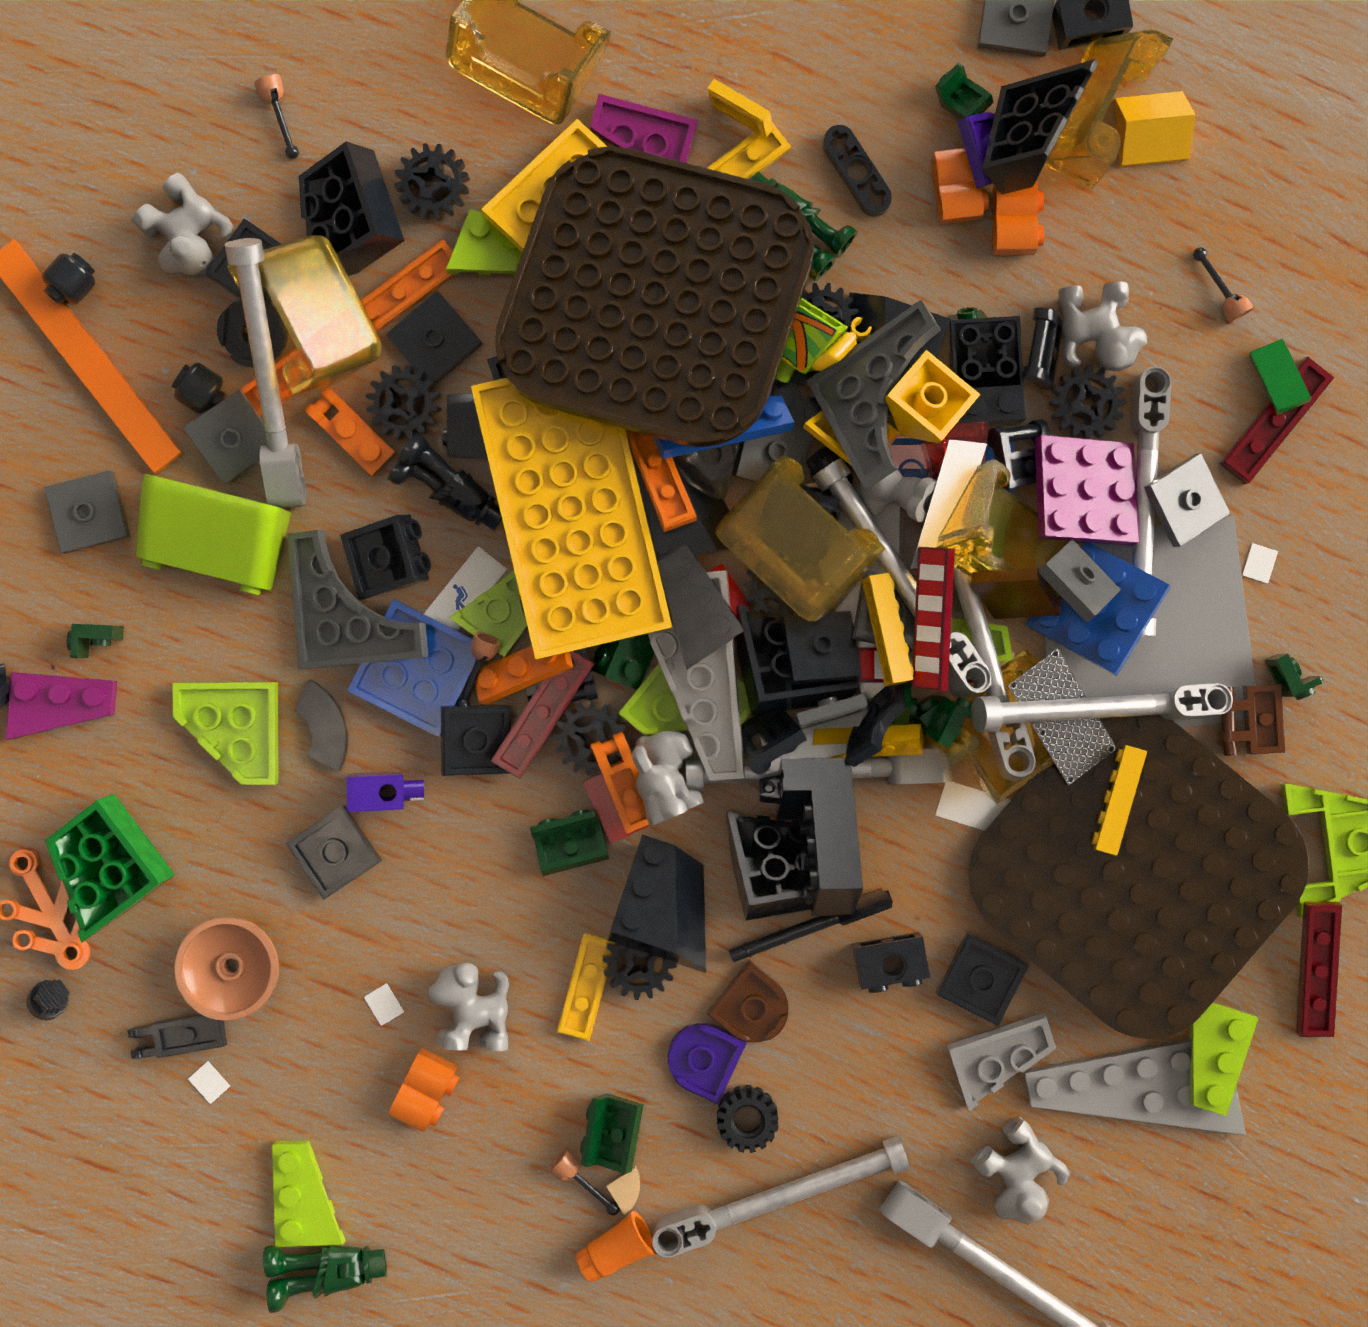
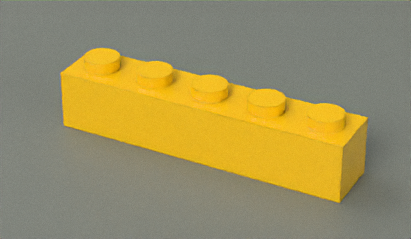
M890 572L868 576L862 580L885 686L906 683L913 680L914 669L909 662V647L903 635L904 625L900 621L898 613L899 603L894 595V581L890 577Z
M921 724L890 725L882 740L881 751L872 757L922 755L924 738ZM853 727L814 729L812 745L847 744ZM846 753L829 758H846Z
M1128 745L1118 749L1115 759L1118 762L1116 770H1112L1109 782H1112L1111 790H1107L1103 802L1107 804L1105 811H1101L1097 823L1101 825L1099 831L1094 832L1092 838L1093 850L1113 856L1118 855L1147 751Z

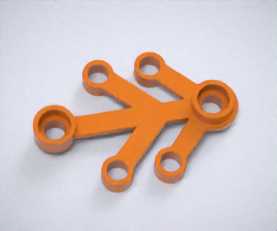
M21 849L14 852L10 857L9 867L15 875L24 878L40 910L22 906L16 900L7 899L0 902V919L11 920L15 918L51 928L57 941L36 936L30 929H23L14 934L12 938L13 946L21 951L31 948L53 954L57 963L68 970H75L84 966L90 958L91 950L87 941L82 943L77 932L80 930L77 919L72 932L69 931L65 923L69 909L67 904L69 897L63 881L59 880L61 885L54 903L37 872L41 865L38 853L32 849ZM20 857H25L28 860L26 869L19 868L18 859ZM6 903L13 907L11 916H7L3 912V907ZM22 933L27 934L30 938L27 946L22 945L19 941ZM70 946L77 950L75 959L69 958L66 954L67 948Z

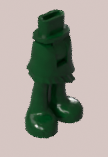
M757 172L751 178V180L776 187L794 199L800 206V210L807 222L810 223L812 233L838 258L844 254L855 239L858 231L852 226L846 225L840 230H835L817 216L821 209L813 208L812 202L803 199L785 185L777 183L774 178L768 180L760 172ZM813 242L814 254L809 276L814 281H818L834 265L836 259Z
M270 1245L265 1246L263 1252V1267L267 1278L298 1270H319L318 1274L271 1278L268 1281L266 1291L267 1306L270 1313L279 1312L284 1308L288 1298L296 1294L313 1292V1297L316 1299L323 1293L326 1297L332 1293L361 1286L365 1281L367 1284L372 1283V1278L387 1277L384 1249L370 1250L369 1246H365L362 1251V1248L331 1245L330 1248L323 1247L322 1252L287 1254L279 1247Z

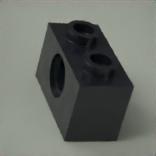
M1057 0L1053 8L1052 17L1059 50L1126 38L1134 26L1129 0ZM1084 10H1093L1097 13L1099 19H1089L1085 15Z
M919 932L852 943L858 980L862 990L868 989L869 993H878L888 990V985L902 983L903 987H912L922 984V979L930 978L924 939ZM889 956H897L900 958L899 967L892 972L885 971L883 969L884 960Z

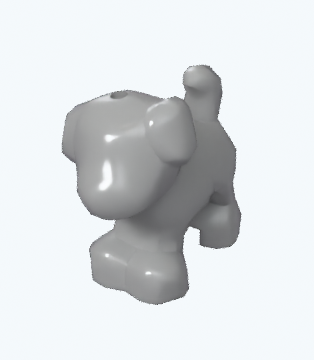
M175 173L164 182L163 190L175 203L182 205L165 214L152 205L145 204L136 211L132 221L144 234L154 237L158 232H161L168 239V243L158 257L162 271L168 274L182 273L185 275L205 276L206 271L215 258L212 256L206 241L197 235L200 231L213 224L219 227L221 237L227 238L232 234L234 226L228 217L217 212L205 198L198 196L182 174Z
M1116 281L1105 284L1100 305L1083 312L1079 311L1084 302L1082 287L1076 285L1061 288L1058 292V303L1064 318L1062 321L1064 339L1062 358L1064 363L1070 367L1080 366L1082 362L1075 353L1077 346L1088 341H1096L1095 357L1099 366L1113 372L1132 366L1139 351L1147 343V335L1140 327L1121 326L1118 321L1117 309L1126 307L1129 300L1128 283Z
M897 469L869 489L860 482L861 500L866 508L875 516L882 513L886 506L897 502L906 510L910 518L917 522H923L926 519L937 480L930 477L923 479L903 477Z
M661 731L651 736L644 735L636 740V748L631 754L633 763L639 771L635 785L643 799L646 818L650 826L688 811L690 808L704 803L701 793L695 789L689 790L683 775L679 773V769L686 764L685 759L694 753L693 746L685 734L675 731Z
M463 962L442 968L436 982L428 989V996L432 1003L452 1008V1024L448 1029H441L437 1036L438 1047L448 1050H467L472 1030L487 1027V1030L479 1037V1047H486V1050L508 1051L509 1039L505 1020L508 1014L506 996L510 984L506 973L503 971L494 972L493 977L497 984L494 993L479 996L476 994L479 984V971L474 964Z
M1017 1116L1004 1126L1003 1132L1012 1143L1021 1144L1022 1148L1004 1157L995 1152L990 1146H984L974 1155L971 1163L980 1174L986 1177H990L994 1173L1000 1174L1006 1186L995 1201L994 1208L996 1214L1001 1219H1013L1029 1225L1044 1217L1049 1204L1045 1190L1034 1182L1036 1175L1049 1169L1055 1172L1057 1184L1063 1185L1068 1181L1070 1172L1063 1162L1052 1155L1043 1142L1037 1140L1030 1125L1022 1117Z

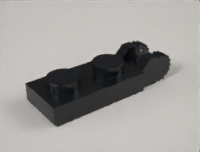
M201 1014L157 1021L153 1024L127 1030L128 1038H141L153 1035L154 1045L141 1046L131 1050L132 1059L152 1056L161 1058L220 1048L227 1045L224 1021L211 1019Z

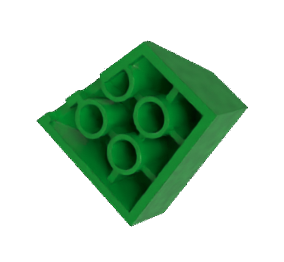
M115 794L96 800L45 840L58 879L63 881L69 897V901H67L71 914L74 913L80 928L77 932L81 943L124 915L175 876L174 872Z

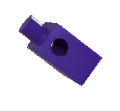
M402 772L347 774L346 777L347 812L404 809V801L424 800V780H403ZM382 786H393L396 791L392 797H383L379 790Z

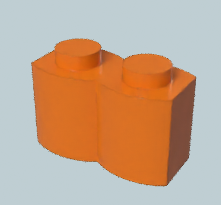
M965 148L934 152L931 158L939 226L980 221L984 216V211H987L989 208L987 190L976 188Z
M1037 181L1031 188L1003 195L995 185L993 186V256L1034 255L1038 250V246H1043L1044 225H1038V212L1043 211L1044 192L1038 191Z
M421 1048L388 1114L422 1132H425L429 1124L436 1126L444 1110V1107L440 1106L439 1103L444 1093L451 1096L460 1078L454 1075L458 1065Z

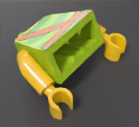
M801 298L776 379L788 383L795 369L806 374L813 370L822 371L841 361L857 345V341L862 342L868 338L872 327L870 326L863 333L856 331L855 327L862 321L861 317H857L852 321L850 332H845L848 326Z

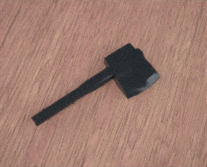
M473 394L447 395V429L443 430L442 444L447 446L448 456L450 458L488 461Z
M876 889L860 896L853 915L816 916L788 928L779 929L777 932L748 943L744 942L740 946L729 949L733 962L747 957L751 958L752 955L782 944L786 945L787 942L839 923L842 926L848 925L892 908L893 900L889 890Z

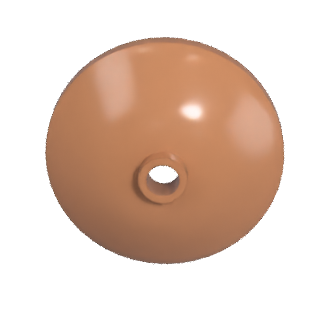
M217 917L198 925L184 938L176 954L174 974L180 994L192 1009L211 1019L231 1021L254 1013L267 1002L277 984L279 961L272 941L257 925L238 917ZM229 959L237 961V970L229 968Z

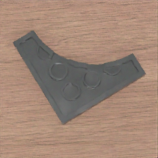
M922 300L916 302L856 345L841 361L820 371L807 380L861 484L867 489L897 470L888 444L887 419L889 407L885 397L896 386L906 366L920 348L941 331Z
M323 530L287 534L299 669L429 657L426 623L400 622L377 614L357 600L346 588L330 559Z

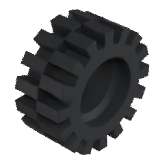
M745 1085V1088L740 1089V1086H737L732 1093L728 1091L724 1095V1100L720 1101L717 1111V1126L723 1141H727L729 1147L733 1149L735 1146L739 1152L743 1153L744 1149H749L750 1153L756 1152L755 1148L760 1147L761 1150L766 1148V1143L773 1141L775 1138L774 1133L778 1131L779 1127L777 1107L775 1102L772 1101V1097L768 1093L765 1094L762 1088L757 1087L753 1089L751 1085ZM745 1106L757 1109L761 1115L760 1124L751 1131L741 1130L734 1121L736 1112Z

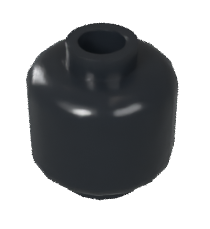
M64 253L60 254L42 274V279L47 285L44 292L60 305L63 301L76 305L94 287L95 279L92 274L95 270L76 253H73L71 256Z
M194 363L191 367L185 364L171 385L172 388L176 389L174 392L175 399L198 414H203L209 407L212 408L219 404L226 395V393L221 391L223 378L201 363Z

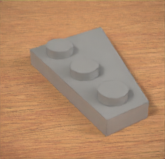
M1044 1013L946 1045L968 1111L979 1105L978 1101L990 1092L995 1093L1004 1087L1003 1083L1016 1073L1026 1071L1056 1049L1049 1023Z

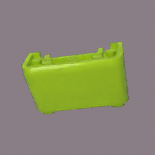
M144 474L140 494L135 557L142 559L141 566L161 570L162 564L240 583V591L260 595L261 589L272 591L291 512L269 504Z

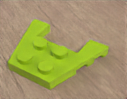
M1287 783L1280 784L1283 808L1287 815L1320 811L1329 877L1328 881L1306 883L1304 892L1296 904L1297 916L1303 917L1304 902H1339L1341 898L1357 890L1362 891L1368 888V799Z

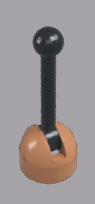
M279 74L263 76L254 82L257 94L261 100L272 104L287 146L285 154L288 158L295 159L299 155V150L292 143L278 102L284 94V85Z
M1202 247L1195 249L1193 252L1194 259L1201 261L1225 296L1222 310L1229 323L1231 324L1254 309L1252 303L1244 295L1238 293L1231 294L1207 259L1206 249Z
M482 632L474 634L471 642V652L476 661L463 696L457 701L456 706H470L468 700L482 662L491 660L498 652L501 642L496 637Z
M564 1149L551 1163L549 1171L561 1180L574 1178L606 1206L609 1215H617L620 1211L617 1203L614 1201L610 1202L578 1173V1160L569 1150Z

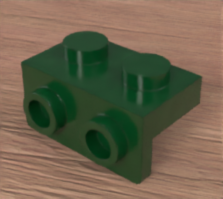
M648 634L601 644L594 653V666L591 670L638 690L654 655Z
M579 810L572 813L570 817L559 820L555 818L544 819L538 825L530 827L543 876L609 859L602 824L596 811Z
M611 1094L594 1097L586 1112L588 1123L586 1135L580 1146V1153L582 1154L581 1166L599 1165L624 1174L632 1172L644 1104Z

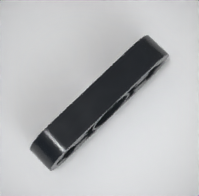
M844 125L832 126L827 130L824 137L823 149L863 212L872 217L883 215L888 210L892 201L889 187L851 129ZM835 135L838 139L844 137L847 139L844 149L850 156L846 158L844 163L840 162L844 158L842 149L839 146L834 148L831 146L833 136ZM855 162L862 163L866 167L867 175L860 180L851 178L848 174L850 164ZM871 179L875 181L870 186L874 195L882 194L884 196L880 207L876 203L871 205L868 203L871 195L866 187L862 192L858 189L867 185Z

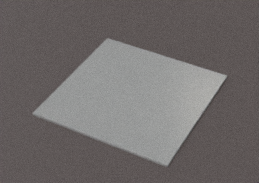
M1234 516L1222 518L1181 547L1172 546L1163 525L1154 526L1152 575L1170 584L1171 588L1153 616L1156 619V636L1140 637L1117 676L1044 636L1046 657L1056 649H1059L1087 698L1161 694L1163 691L1184 685L1219 683L1226 687H1234L1235 700H1244L1243 686L1256 684ZM1032 541L1035 568H1042L1070 541ZM1092 543L1131 564L1132 546ZM1208 697V702H1209V704H1210V706H1211V700H1210V698ZM1187 700L1179 701L1180 705L1183 704L1187 706ZM1244 710L1235 711L1236 721L1245 720ZM1217 715L1204 719L1174 720V722L1180 727L1222 723V717Z

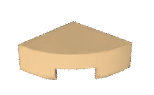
M636 1165L633 1166L632 1172L622 1173L606 1184L607 1189L624 1215L633 1208L640 1193V1175Z

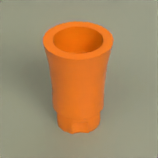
M633 1210L614 1227L589 1242L587 1247L579 1250L576 1253V1261L585 1279L594 1282L603 1276L608 1277L634 1262L657 1253L652 1245L653 1235L640 1214Z

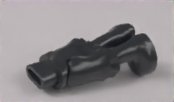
M415 433L401 450L398 456L399 462L391 471L388 480L395 485H400L411 477L416 478L433 490L429 498L438 500V505L452 510L468 521H475L477 526L483 523L494 531L502 520L500 508L494 504L496 499L491 494L489 495L473 479L470 472L466 474L463 469L460 472L453 470L421 434Z

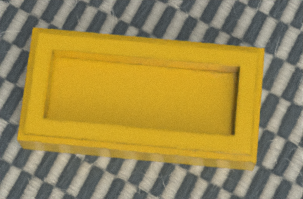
M713 79L707 87L713 108L762 137H768L773 130L770 111L716 79Z

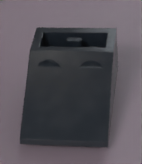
M1020 316L950 320L949 369L980 394L952 429L1021 424L1026 420Z

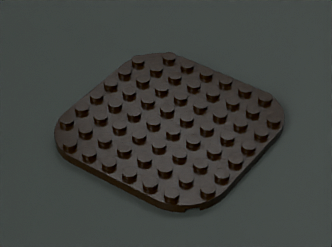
M625 147L595 148L588 150L587 155L573 162L567 161L556 171L546 186L498 320L495 346L499 363L506 378L521 395L536 404L680 445L709 447L726 443L740 436L758 420L768 403L811 270L814 254L813 234L810 223L807 222L804 214L801 212L800 206L788 194L771 185Z
M1161 715L1099 718L1117 749L1069 786L1053 759L1049 756L977 841L969 863L970 891L979 912L996 931L1106 1025L1132 1037L1144 1039L1163 1038L1181 1032L1196 1022L1296 906L1304 892L1308 879V852L1300 830L1282 809L1173 720L1164 719ZM1128 745L1145 750L1147 754L1118 855L1113 856L1093 850L1094 845L1091 842L1094 832H1098L1101 825L1097 821L1100 812L1105 811L1107 803L1103 802L1107 790H1111L1112 782H1109L1112 770H1116L1118 762L1115 761L1118 749Z

